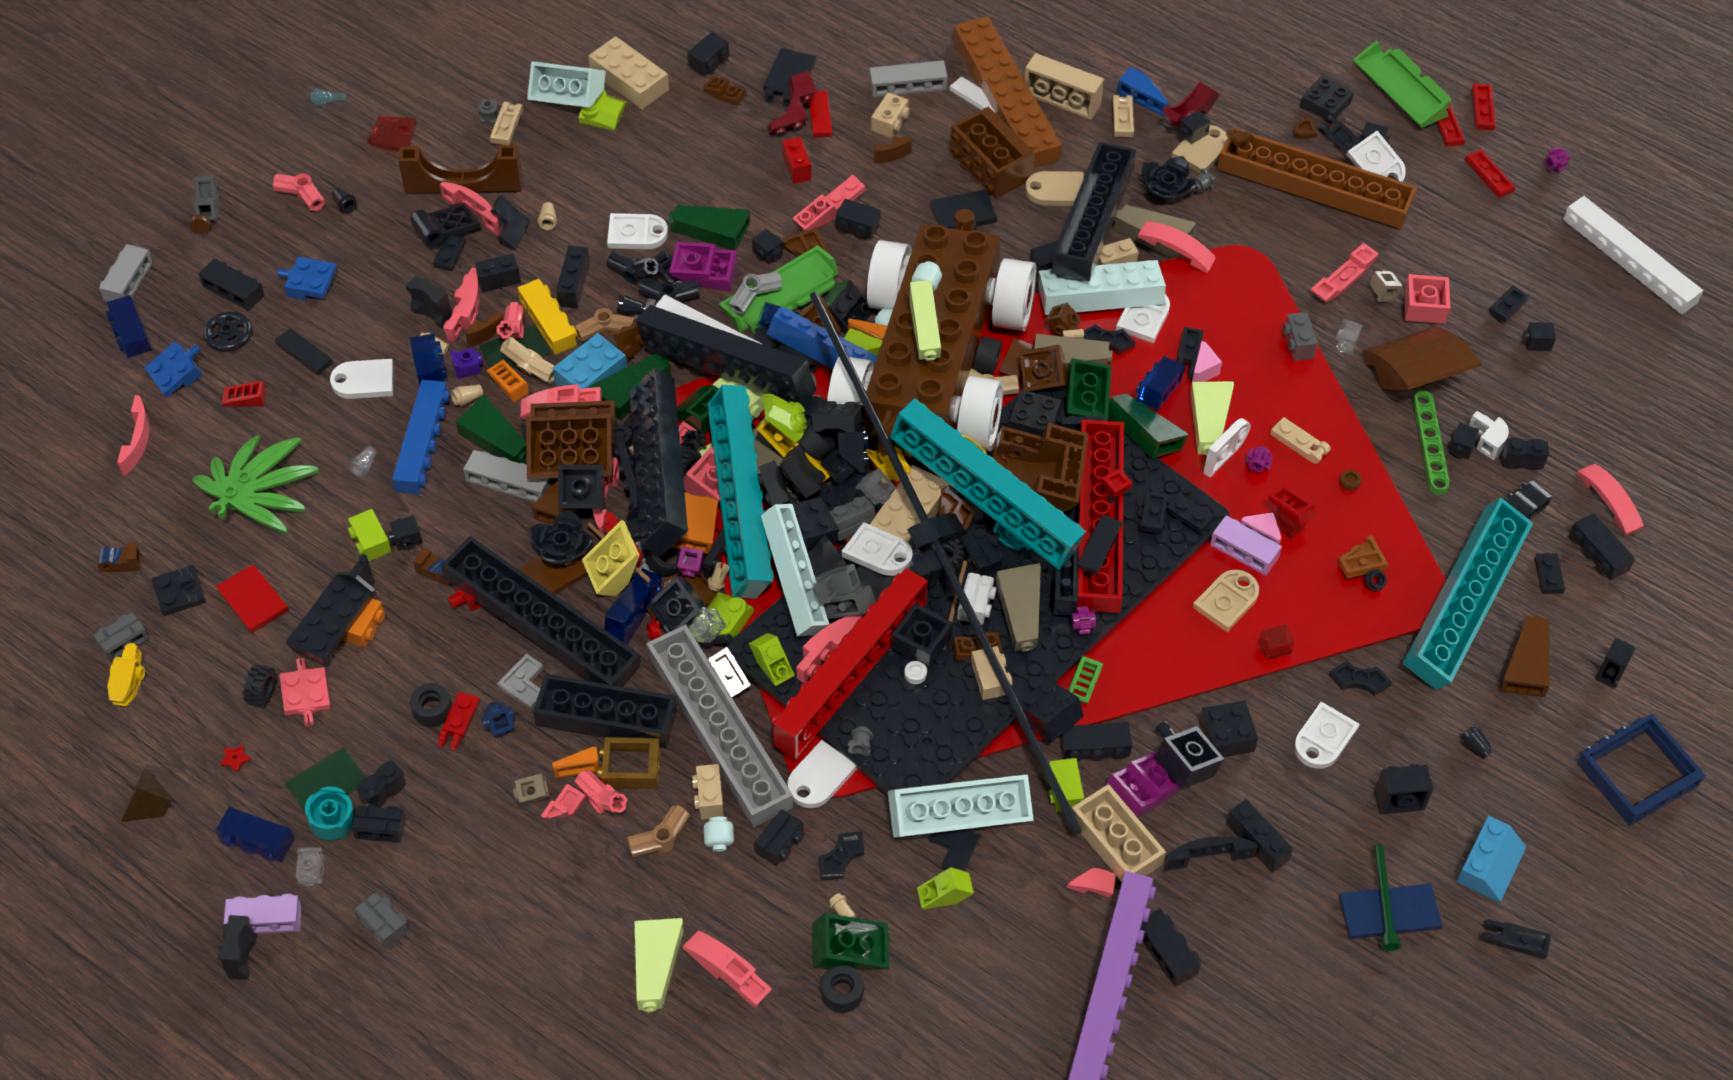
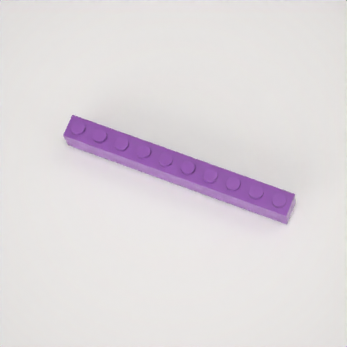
M1125 871L1069 1080L1106 1079L1109 1068L1108 1065H1105L1107 1056L1112 1057L1115 1045L1114 1042H1111L1113 1033L1118 1034L1121 1020L1117 1019L1119 1011L1124 1012L1127 997L1123 996L1125 988L1130 989L1133 975L1129 974L1131 966L1136 967L1139 955L1138 952H1135L1137 944H1142L1145 932L1141 930L1142 923L1148 922L1150 914L1147 904L1149 900L1153 901L1156 887L1152 886L1153 878Z

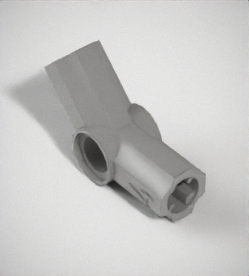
M773 272L762 275H746L728 307L736 314L743 315L754 297L758 294L782 289L780 274ZM751 284L755 286V288H749L747 285Z

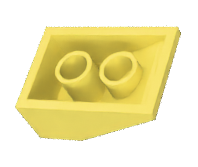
M621 520L582 559L596 594L616 597L630 582L639 553L625 522Z

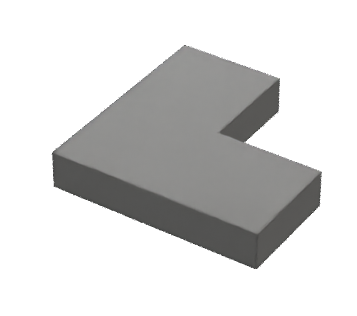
M526 653L497 683V686L526 708L532 710L535 707L540 688L532 683V680L544 669V666Z

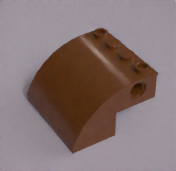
M1047 423L1042 435L1037 436L1002 426L997 438L994 440L992 458L1002 467L1009 470L1020 481L1026 483L1034 492L1044 497L1056 509L1065 512L1074 508L1079 503L1088 433Z

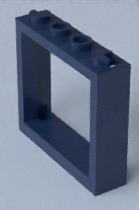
M1653 714L1645 718H1637L1631 726L1621 727L1612 737L1605 736L1594 747L1588 746L1585 751L1580 753L1581 757L1577 763L1629 826L1697 788L1706 776ZM1646 733L1684 778L1633 807L1595 761Z

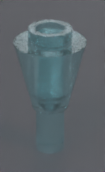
M314 88V91H310V100L316 107L334 101H346V93H333Z

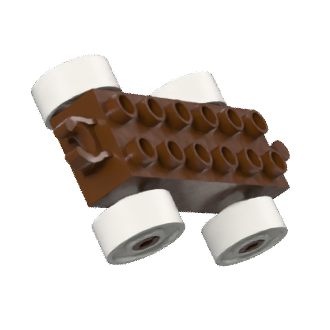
M962 209L955 213L956 229L945 228L938 224H921L913 249L910 244L879 240L874 248L867 284L869 308L880 310L890 308L893 311L875 366L872 360L849 358L891 443L890 435L898 414L915 398L935 415L941 417L952 428L954 424H958L957 430L961 434L973 439L986 451L993 449L1002 410L1003 382L1002 380L969 376L989 305H993L992 323L994 327L1019 331L1026 330L1034 298L1036 264L1034 262L1004 258L1000 265V236L974 230L975 215L971 210ZM929 261L938 265L942 273L940 283L933 292L941 344V357L934 360H919L910 308V282H912V276L917 266ZM839 357L832 372L828 401H835L837 404L857 402V405H863ZM863 406L864 422L861 423L862 427H866L867 435L878 437ZM878 437V446L882 453H886ZM905 450V456L913 457V455Z

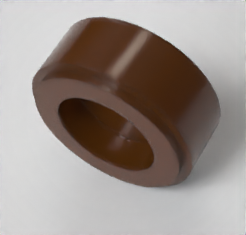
M202 214L192 216L190 220L191 230L199 234L208 232L211 223L210 219Z
M1346 470L1341 474L1339 483L1343 489L1355 491L1360 487L1362 478L1358 472Z

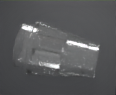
M366 447L350 461L349 469L354 475L362 477L368 474L377 455L375 449Z

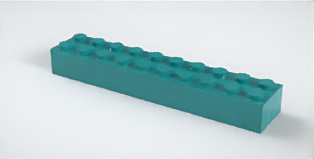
M722 384L707 405L732 598H757L773 581L774 573L770 567L771 551L768 549V538L761 518L765 510L762 508L763 493L759 486L758 474L760 472L757 471L756 464L758 456L754 449L755 434L752 432L751 427L752 414L749 412L750 397L747 394L746 386Z
M915 398L898 414L890 435L893 441L1058 570L1074 555L1086 532L1079 524L1065 516L1061 510L1056 509L1044 497L1034 492L1026 483L1016 478L1009 470L998 464L994 458L980 450L976 444L967 440L958 430L953 429L941 417L935 415Z
M1501 497L1487 505L1482 512L1403 662L1407 668L1435 690L1450 684L1454 679L1533 525L1529 519Z

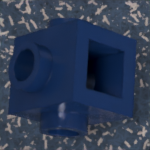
M492 702L487 705V708L482 710L484 717H481L485 730L489 729L493 736L506 734L510 729L515 728L513 723L515 715L512 707H507L504 702ZM500 715L498 719H493V717Z

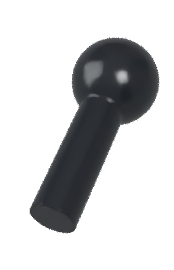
M708 631L702 632L698 637V643L704 649H709L714 644L731 643L733 640L731 634L713 635Z

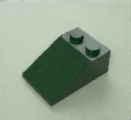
M1075 358L1070 360L1066 367L1067 383L1064 386L1067 415L1077 417L1103 416L1104 421H1108L1112 365Z
M824 913L812 922L813 967L827 970L839 965L851 966L856 970L890 968L888 923Z

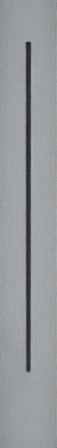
M811 293L809 296L920 522L929 519L818 293ZM936 540L931 545L1073 834H1079L1082 832V829L940 541Z

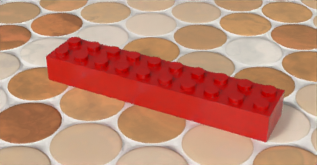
M1081 421L1080 432L1088 433V441L1078 503V524L1086 532L1078 547V562L1102 514L1123 522V493L1114 497L1102 484V478L1119 468L1123 472L1124 422ZM1123 523L1099 574L1095 575L1078 568L1077 607L1087 606L1089 611L1120 613L1123 581Z
M905 568L901 574H896L888 589L885 588L881 592L878 601L868 607L866 615L855 622L853 630L843 636L836 650L830 651L824 664L819 665L815 669L813 677L802 684L800 692L795 697L792 696L789 699L783 712L776 714L772 721L775 747L794 759L799 757L890 649L892 633L914 603L923 607L926 606L928 580L908 568Z

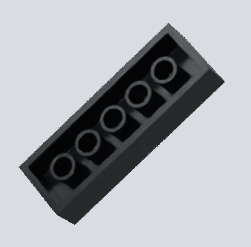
M544 674L533 714L537 726L600 737L659 738L660 747L667 748L677 712L676 696Z

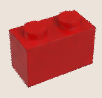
M801 137L783 140L782 157L792 183L796 184L812 180L811 162Z

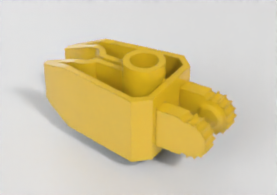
M878 443L874 444L877 450L867 449L868 457L874 470L884 482L891 481L892 479L896 482L900 480L887 453L881 452ZM894 447L907 474L910 473L911 468L907 464L901 449Z
M133 642L125 645L122 656L115 657L110 667L107 688L109 700L113 701V705L128 706L136 697L141 680H143L145 675V668L140 663L142 653Z

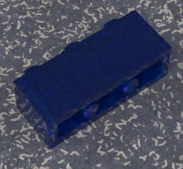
M127 295L106 302L109 308L108 311H105L110 323L114 322L115 324L111 328L115 337H120L119 340H116L120 351H125L127 358L151 351L131 296Z
M434 333L410 337L419 386L422 379L444 382V379L448 378L443 354H439L442 353L441 343L436 341Z
M1163 356L1159 362H1155L1152 371L1146 373L1144 381L1140 380L1138 383L1136 401L1159 410L1181 383L1186 365Z
M228 807L216 828L220 842L224 845L240 847L241 850L248 854H259L271 862L276 860L282 863L295 840L290 828Z

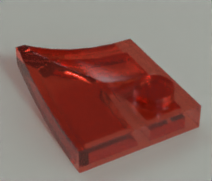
M378 116L376 124L367 138V142L382 149L399 152L400 146H410L417 122L415 118Z

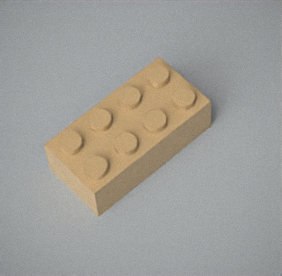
M616 36L588 56L590 68L606 71L604 82L641 109L669 90L668 73Z
M1037 53L1034 54L1026 66L1025 81L1035 99L1092 120L1101 106L1104 78Z
M912 465L910 467L911 472L907 476L928 518H933L939 512L941 489L944 487L949 488V484L942 478ZM901 481L870 525L904 539L913 549L916 544L907 529L920 523V520Z
M1109 784L1072 807V811L1082 829L1081 834L1113 873H1116L1121 882H1123L1125 871L1146 876L1163 865L1166 851Z

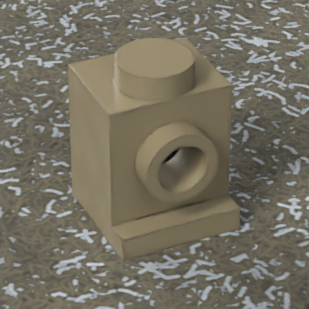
M1375 271L1369 283L1378 295V302H1395L1402 288V284L1392 271Z
M537 774L515 780L516 787L513 788L514 797L522 805L550 799L544 775ZM534 787L535 793L529 795L528 790Z

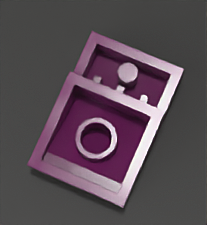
M677 242L669 273L685 282L695 279L698 286L731 291L738 263L736 250L716 249L715 244Z
M1157 751L1130 762L1127 768L1112 774L1106 784L1111 786L1136 817L1154 809L1181 790V787L1155 757Z

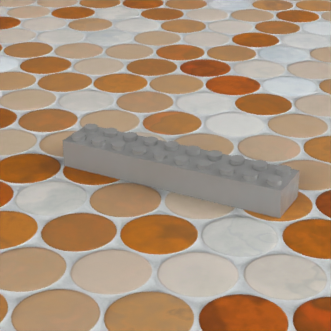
M684 625L646 643L648 658L670 694L676 696L678 707L713 764H719L721 777L751 826L754 828L774 818L782 809L785 811L792 809L793 794L688 627Z

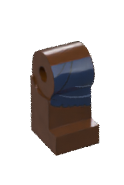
M128 543L127 547L122 548L105 547L100 549L98 556L99 570L103 572L140 571L141 552L137 543Z
M423 547L413 561L416 573L444 585L450 584V582L443 578L441 565L446 560L432 554L431 550Z

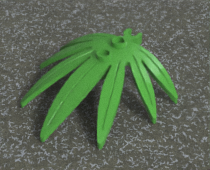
M257 435L239 449L232 461L227 477L225 476V469L221 459L216 456L211 461V473L215 482L205 475H197L192 478L193 483L199 489L220 499L209 506L211 514L215 513L216 510H220L218 516L222 519L227 515V509H237L263 525L283 534H288L283 523L263 507L305 512L304 506L296 500L280 494L255 492L317 474L319 470L316 466L299 465L281 468L264 475L302 442L299 437L279 442L265 449L245 466L261 439L260 435Z

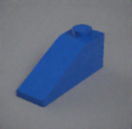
M1130 67L1119 79L1117 93L1123 97L1132 95L1133 102L1166 117L1162 111L1169 104L1167 99L1146 74Z

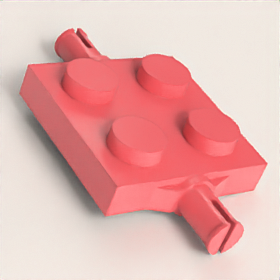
M300 658L296 660V671L280 673L285 716L303 715L304 725L309 727L308 719L310 720V726L314 725V713L330 709L325 667L306 669L305 658H301L302 665H300Z

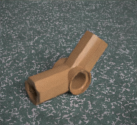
M601 308L595 312L594 317L574 327L578 334V340L583 342L592 338L597 333L607 335L610 331H621L622 327H629L636 323V318L612 314L609 309Z
M672 805L661 824L657 825L654 830L627 837L632 858L656 851L661 853L671 851L675 845V839L690 818V814L684 808ZM661 837H668L666 840H659Z

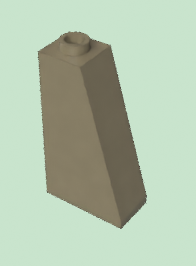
M1125 205L1121 211L1118 210L1114 218V230L1170 259L1176 258L1180 253L1159 242L1154 246L1137 237L1145 222L1165 224L1191 237H1194L1196 223L1193 221L1130 205Z
M1036 334L1035 349L1061 345L1066 367L1072 358L1102 364L1111 363L1113 352L1109 350L1110 342Z
M756 428L753 429L755 434L754 449L758 456L756 463L757 471L760 472L759 466L771 461H776L777 466H780L784 457ZM785 476L788 492L790 494L798 493L790 477L787 478ZM759 481L760 490H762L763 499H766L765 494L768 492L766 490L765 485L762 486Z
M1040 563L997 571L995 582L1014 651H1030L1037 645Z

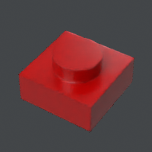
M1120 468L1102 478V484L1114 497L1132 488L1133 482Z

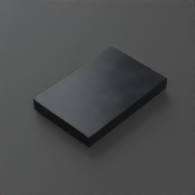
M986 189L930 200V206L937 224L945 228L956 229L955 213L962 209H968L974 213V222L977 226L997 222V215Z

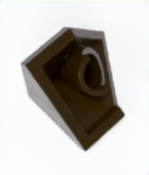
M143 769L134 787L121 822L162 817L172 801V798L147 769Z

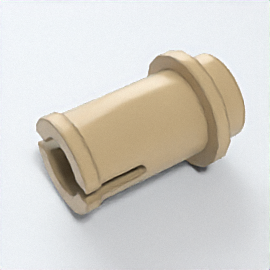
M718 562L712 577L708 579V586L711 590L720 591V589L724 588L725 584L723 582L729 571V566L725 563L720 568L721 562Z
M839 893L829 900L830 908L835 909L838 915L856 918L857 915L846 902L845 896Z

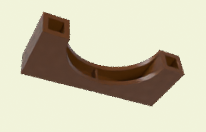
M498 145V152L489 163L473 169H451L437 165L424 156L419 146H400L398 162L405 193L441 192L440 184L442 182L457 184L474 192L522 191L523 176L518 145Z

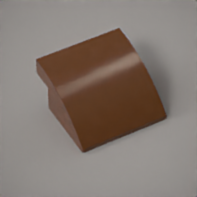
M1437 327L1362 350L1366 366H1375L1381 389L1409 390L1482 366L1478 357L1460 338L1448 330Z
M614 400L530 404L531 417H526L527 480L558 479V465L561 464L605 465V477H612L615 458L613 447L616 444V404Z

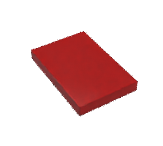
M254 564L216 586L217 591L250 633L255 632L289 611L288 606Z

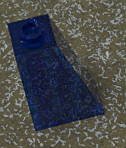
M644 568L641 571L651 581L647 582L637 574L605 614L604 630L627 646L648 612L646 610L649 607L648 603L660 592L662 576Z

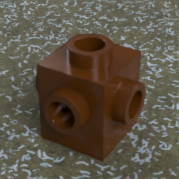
M1063 303L1052 307L1045 322L1058 336L1062 337L1063 331L1078 329L1081 317L1068 303Z

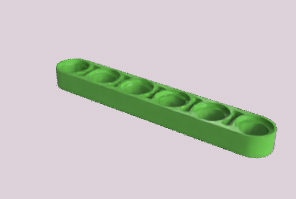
M1422 390L1415 394L1413 407L1429 490L1433 494L1443 495L1449 487V476L1432 394ZM1425 398L1429 403L1422 404L1418 399ZM1427 414L1432 419L1424 420L1421 415ZM1431 431L1434 433L1435 436L1428 437L1424 434V432ZM1435 448L1438 453H1429L1427 449ZM1433 464L1441 467V470L1435 471L1430 466ZM1434 482H1442L1445 487L1438 488L1434 485Z

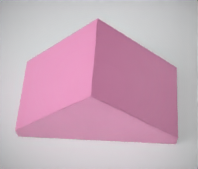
M1203 341L1201 342L1192 382H1205L1220 374L1222 361L1208 344Z
M1273 513L1243 517L1242 525L1256 530L1260 535L1280 544L1281 535Z

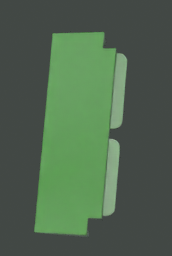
M1375 41L1353 59L1354 63L1421 128L1448 117L1446 109L1449 108L1448 104L1451 102L1450 96L1430 77L1424 76L1421 78V69L1400 49L1392 50L1390 48L1383 53L1379 43Z
M817 245L773 271L780 274L782 289L758 294L754 297L743 315L736 314L728 307L734 295L719 303V306L740 333L749 328L754 334L756 333V327L770 326L774 314L781 306L793 311L799 306L812 301L809 296L811 293L817 292L820 296L832 289L835 285L834 277L839 274L834 258Z

